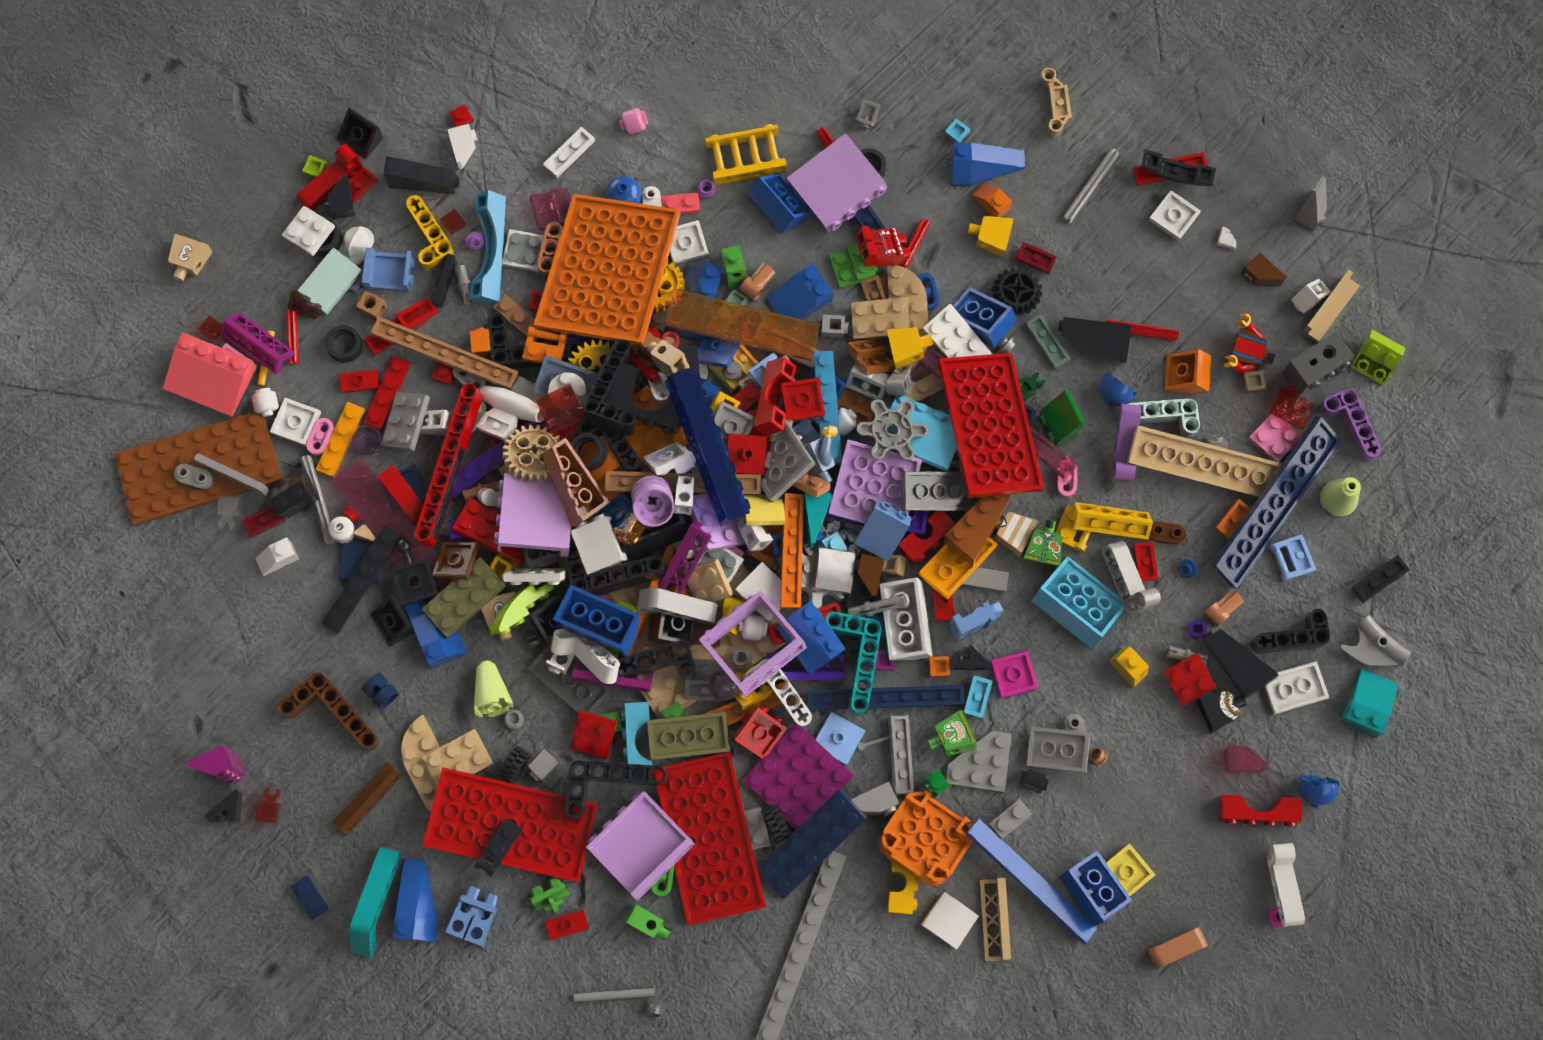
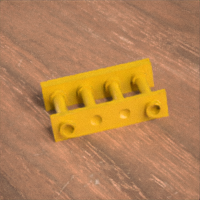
M768 124L762 128L720 136L711 135L705 138L706 149H713L717 170L713 172L715 186L786 172L785 158H778L773 137L778 136V125ZM757 139H767L771 156L770 161H760L756 144ZM748 141L753 163L744 166L742 165L738 143ZM731 145L735 163L734 168H724L720 151L721 146Z

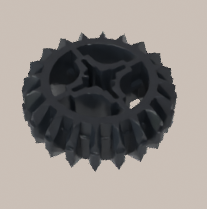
M1021 266L1018 267L1017 271H1015L1014 267H1011L1010 272L1005 269L1003 274L999 273L998 279H995L993 283L995 286H992V291L994 292L992 298L1012 307L1015 316L1017 312L1023 316L1024 311L1029 314L1031 309H1036V304H1039L1041 301L1039 297L1042 296V291H1039L1042 289V285L1038 284L1039 278L1033 279L1034 272L1029 275L1028 268L1023 272L1021 271ZM1015 280L1014 284H1008L1007 286H1004L1006 282ZM1017 285H1018L1017 290H1019V292H1018L1019 294H1018V296L1016 297L1017 293H1015V289H1016V287H1017ZM1005 296L1010 297L1012 299V302L1008 300ZM1031 297L1028 301L1019 303L1020 299Z

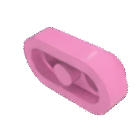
M318 419L313 426L306 443L307 449L313 455L323 454L334 431V425L329 419ZM323 427H328L327 431L322 432ZM316 444H320V448L315 449L314 447Z
M1071 459L1062 460L1057 469V492L1065 498L1073 496L1077 490L1078 468L1077 464ZM1064 468H1069L1070 472L1066 473ZM1063 486H1068L1070 490L1065 491Z

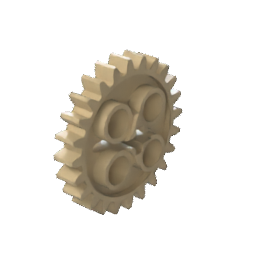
M529 425L527 430L522 426L521 432L515 429L514 435L509 434V440L505 439V446H503L502 459L505 460L504 465L509 466L508 472L514 471V477L521 475V481L526 477L529 483H531L532 479L539 483V478L546 482L547 476L550 478L551 476L545 462H542L544 460L542 453L557 444L560 436L553 437L554 431L547 433V427L540 430L539 425H537L536 429Z

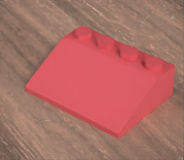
M182 332L171 358L163 390L233 417L257 366L249 358Z

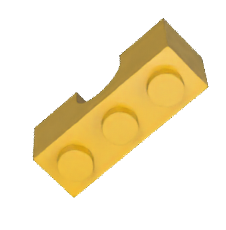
M891 861L890 873L901 875L905 880V888L901 892H889L887 913L912 915L913 911L917 909V899H914V891H918L919 879H915L913 875Z

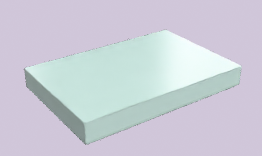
M333 247L298 291L310 297L312 303L320 304L322 306L321 310L328 314L363 271Z

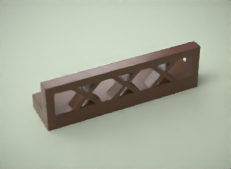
M387 762L332 822L340 831L348 836L400 780L402 775Z

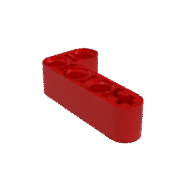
M341 145L334 154L336 161L297 194L296 199L302 206L315 211L328 200V194L343 175H348L350 180L363 167L359 156L348 145Z

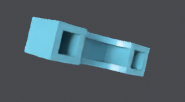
M649 702L625 703V709H621L622 721H626V728H622L623 740H627V748H623L624 760H628V764L652 765V761L641 756L636 749V738L639 732L647 726V720H650ZM635 771L633 775L634 779H641L643 777V771Z

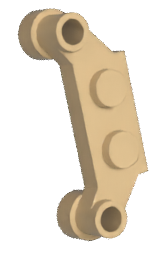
M1045 68L1041 74V84L1048 88L1052 119L1048 124V134L1050 137H1057L1066 122L1072 119L1067 84L1063 85L1056 78V71L1054 69Z

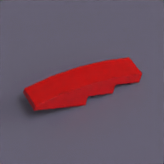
M426 297L396 314V318L391 320V322L415 331L435 316L438 310L430 299ZM372 335L364 338V343L373 356L394 345Z

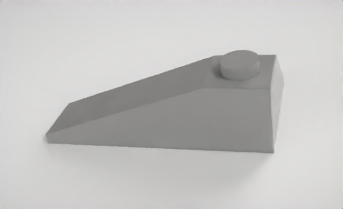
M1323 176L1294 218V220L1312 231L1316 226L1320 227L1326 219L1323 216L1327 211L1326 178Z

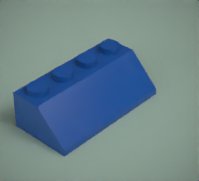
M708 262L687 264L683 277L685 291L682 292L683 297H678V303H675L667 332L671 331L681 337L702 341L706 332L705 326L710 320L723 278V266Z
M570 585L553 620L563 629L627 656L636 639L641 615Z

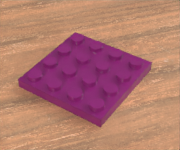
M795 723L776 743L766 758L762 759L743 781L768 805L773 806L776 804L783 819L797 830L839 788L842 790L854 775L800 725Z

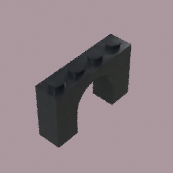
M621 363L606 403L633 412L636 416V421L644 422V425L649 428L658 427L664 433L670 435L672 433L679 434L685 413L694 394L693 387L674 381L668 399L663 406L652 411L642 410L633 402L634 391L641 376L639 368Z

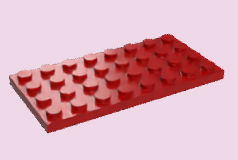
M1012 353L939 358L938 365L968 498L1043 491L1044 485Z
M731 752L662 767L668 774L667 782L662 786H657L662 810L695 843L674 865L687 925H695L766 908ZM657 771L654 773L656 781L663 778V772Z
M442 767L422 846L479 859L505 819L521 828L522 832L500 863L501 865L579 883L587 852V841L591 836L598 804L587 801L585 816L580 820H573L565 813L566 796ZM578 805L571 808L573 816L580 812ZM487 857L485 860L494 863V860L490 857Z

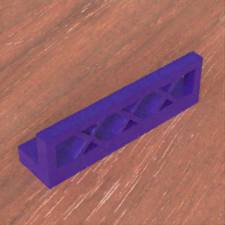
M766 653V659L772 658L777 653ZM841 653L836 657L840 658V668H831L828 664H825L824 666L827 668L821 667L809 675L802 665L798 668H793L787 663L786 666L788 668L782 667L781 670L788 680H845V654Z

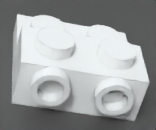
M678 441L643 457L645 464L657 476L667 474L671 469L677 474L686 473L695 466L694 463L696 462L693 453L689 452L686 446H682Z

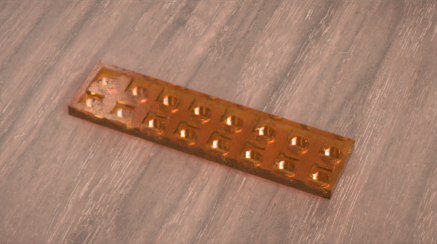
M673 288L665 326L808 361L813 360L820 327L818 323Z

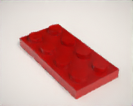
M469 498L452 527V531L522 565L523 561L517 547L501 546V551H498V544H494L495 532H499L500 527L496 526V517L501 515V512Z

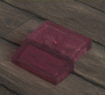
M568 188L550 189L549 193L532 194L529 199L538 231H544L551 222H557L561 227L564 226L571 203Z

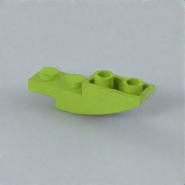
M546 583L537 589L533 585H529L518 591L498 613L490 631L491 636L496 634L502 636L510 631L509 627L513 624L518 626L525 621L524 617L530 614L528 609L535 605L534 601L537 599L541 601L549 596L548 592L554 589V587Z

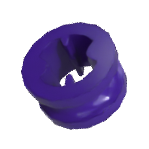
M1200 620L1193 621L1188 627L1190 636L1196 639L1203 637L1207 630L1205 623ZM1192 626H1201L1202 628L1200 629V631H1202V633L1197 632L1195 634L1193 632L1194 628H1192Z

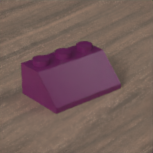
M225 745L186 762L187 766L202 774L227 783L230 782L231 784L242 780V776L246 775L238 753Z

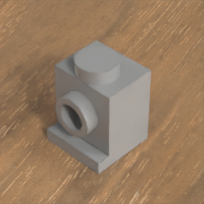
M823 314L821 338L844 339V334H848V322H845V316Z

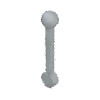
M889 735L867 743L860 742L858 749L864 750L867 746L888 740Z

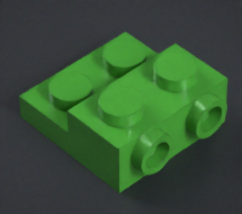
M858 243L848 245L846 249L828 254L839 289L861 284V281L874 277L876 272H878L877 266L864 265Z

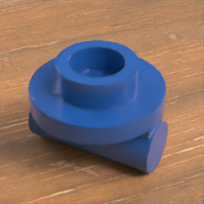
M1189 557L1180 562L1178 569L1184 578H1192L1199 574L1196 564Z

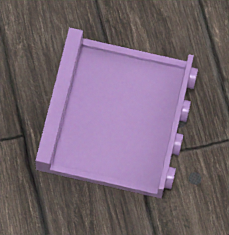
M846 133L787 177L791 187L798 192L825 226L828 233L837 230L842 222L854 217L859 209L867 207L871 200L876 196L880 197L887 189L883 178Z
M504 473V480H500L499 491L503 492L502 497H498L497 508L501 509V515L496 517V526L500 527L499 532H495L494 544H498V551H501V546L561 551L560 556L568 557L571 524L552 478L547 477L546 482L539 478V483L532 479L531 483H529L526 477L521 481V475L514 477V474Z
M645 791L636 793L631 799L632 803L628 807L623 806L616 813L618 816L613 821L609 820L602 827L603 831L598 836L597 834L593 835L587 841L589 845L586 847L637 901L695 845Z

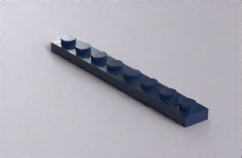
M963 685L872 688L868 709L964 706ZM859 688V690L865 691L866 688ZM851 689L807 690L809 711L848 710ZM854 702L856 709H863L861 702Z

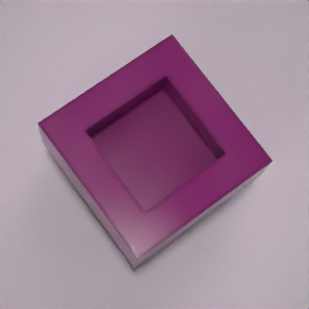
M878 650L875 670L894 672L895 660H889L888 650Z

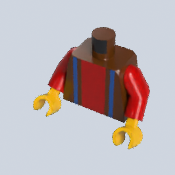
M1240 314L1243 320H1237L1236 323L1237 325H1243V328L1241 327L1236 334L1230 356L1225 357V359H1228V362L1224 363V367H1231V369L1239 374H1244L1257 370L1262 362L1272 365L1275 354L1265 351L1268 341L1264 339L1263 335L1251 323L1249 314Z

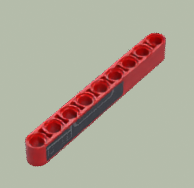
M472 383L465 384L460 390L416 526L415 538L427 548L433 547L438 541L482 403V393Z

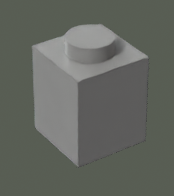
M544 749L528 766L531 770L529 774L536 781L541 779L545 782L560 764Z

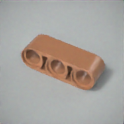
M551 222L546 226L538 260L540 275L546 279L550 269L544 270L542 268L545 265L552 266L562 233V227L557 222ZM553 231L559 232L557 235H551ZM549 248L555 249L552 253L547 252Z
M1197 927L1147 950L1155 968L1158 969L1208 946L1200 927Z

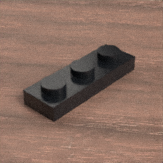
M1397 555L1351 589L1360 601L1364 603L1410 571V569L1400 556Z

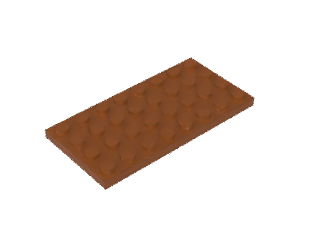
M251 412L114 453L132 524L136 526L252 491V489L197 464L194 457L198 453L266 486L280 480L282 475L266 417H262V414ZM181 464L208 470L212 474L213 484L205 490L184 485L176 480L174 471ZM182 471L181 476L186 475L187 471ZM201 476L199 481H203L205 476Z

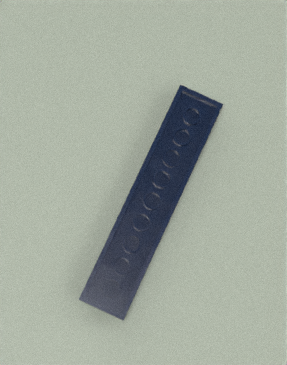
M1315 417L1211 565L1232 588L1237 589L1340 444V438L1322 417Z

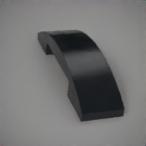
M1144 150L1141 168L1149 173L1189 185H1213L1216 168L1202 164L1193 166L1163 158L1161 153Z

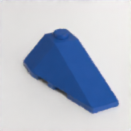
M953 143L952 186H971L977 182L987 181L1002 174L1006 175L1025 169L1024 150L976 143Z
M426 599L405 606L428 665L431 668H435L468 652L457 631L450 638H447L422 610L430 602Z
M404 858L393 938L437 942L439 921L425 860Z

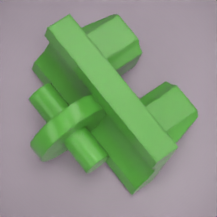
M555 877L548 882L551 889L545 892L541 886L531 889L533 897L531 901L537 911L543 908L545 911L553 908L554 912L557 913L559 912L557 906L564 903L563 898L570 895L565 884Z

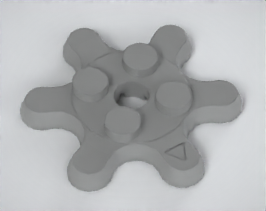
M876 399L872 401L871 410L875 414V419L872 422H860L856 430L861 436H870L875 439V446L871 450L873 458L877 460L882 459L888 450H896L904 460H911L914 457L915 452L910 446V440L914 437H925L929 430L925 424H915L910 420L909 415L914 408L911 401H902L895 410H889L882 400ZM887 428H896V435L887 433Z
M821 541L815 543L814 553L811 556H805L802 553L801 590L808 593V603L812 601L817 609L821 608L822 598L825 595H831L837 601H843L847 595V592L814 588L812 586L816 570L814 562L817 548L822 547Z

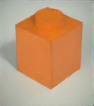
M476 328L474 331H470L472 354L480 357H491L489 329Z

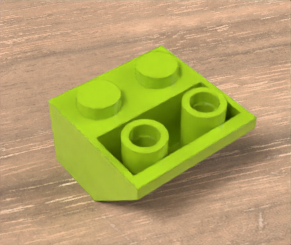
M1372 330L1350 367L1384 386L1403 357L1405 347Z

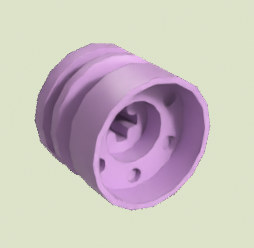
M653 475L645 476L633 485L631 498L633 512L638 521L653 527L666 523L672 517L674 500L667 481Z

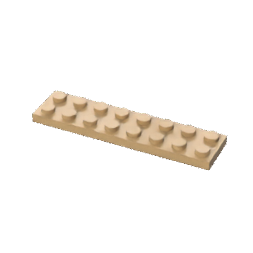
M1136 425L1127 463L1256 497L1261 495L1282 465L1279 462Z

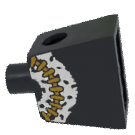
M1230 691L1203 695L1196 699L1210 734L1240 717L1238 709L1247 706L1243 695L1233 698Z

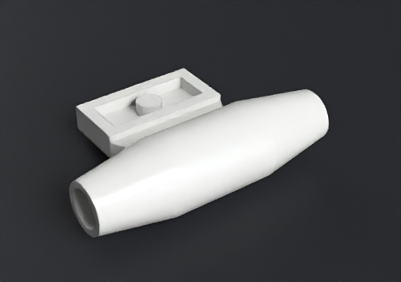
M484 385L480 389L483 396L482 400L493 408L488 412L486 411L476 427L479 431L505 441V439L509 440V434H513L517 428L518 419L540 423L545 418V409L525 396L505 388Z

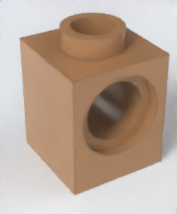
M367 291L360 295L356 301L359 313L377 321L378 317L382 318L388 308L385 300ZM369 303H375L372 308H366Z

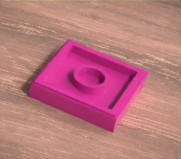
M1028 651L990 660L1000 699L1038 689Z

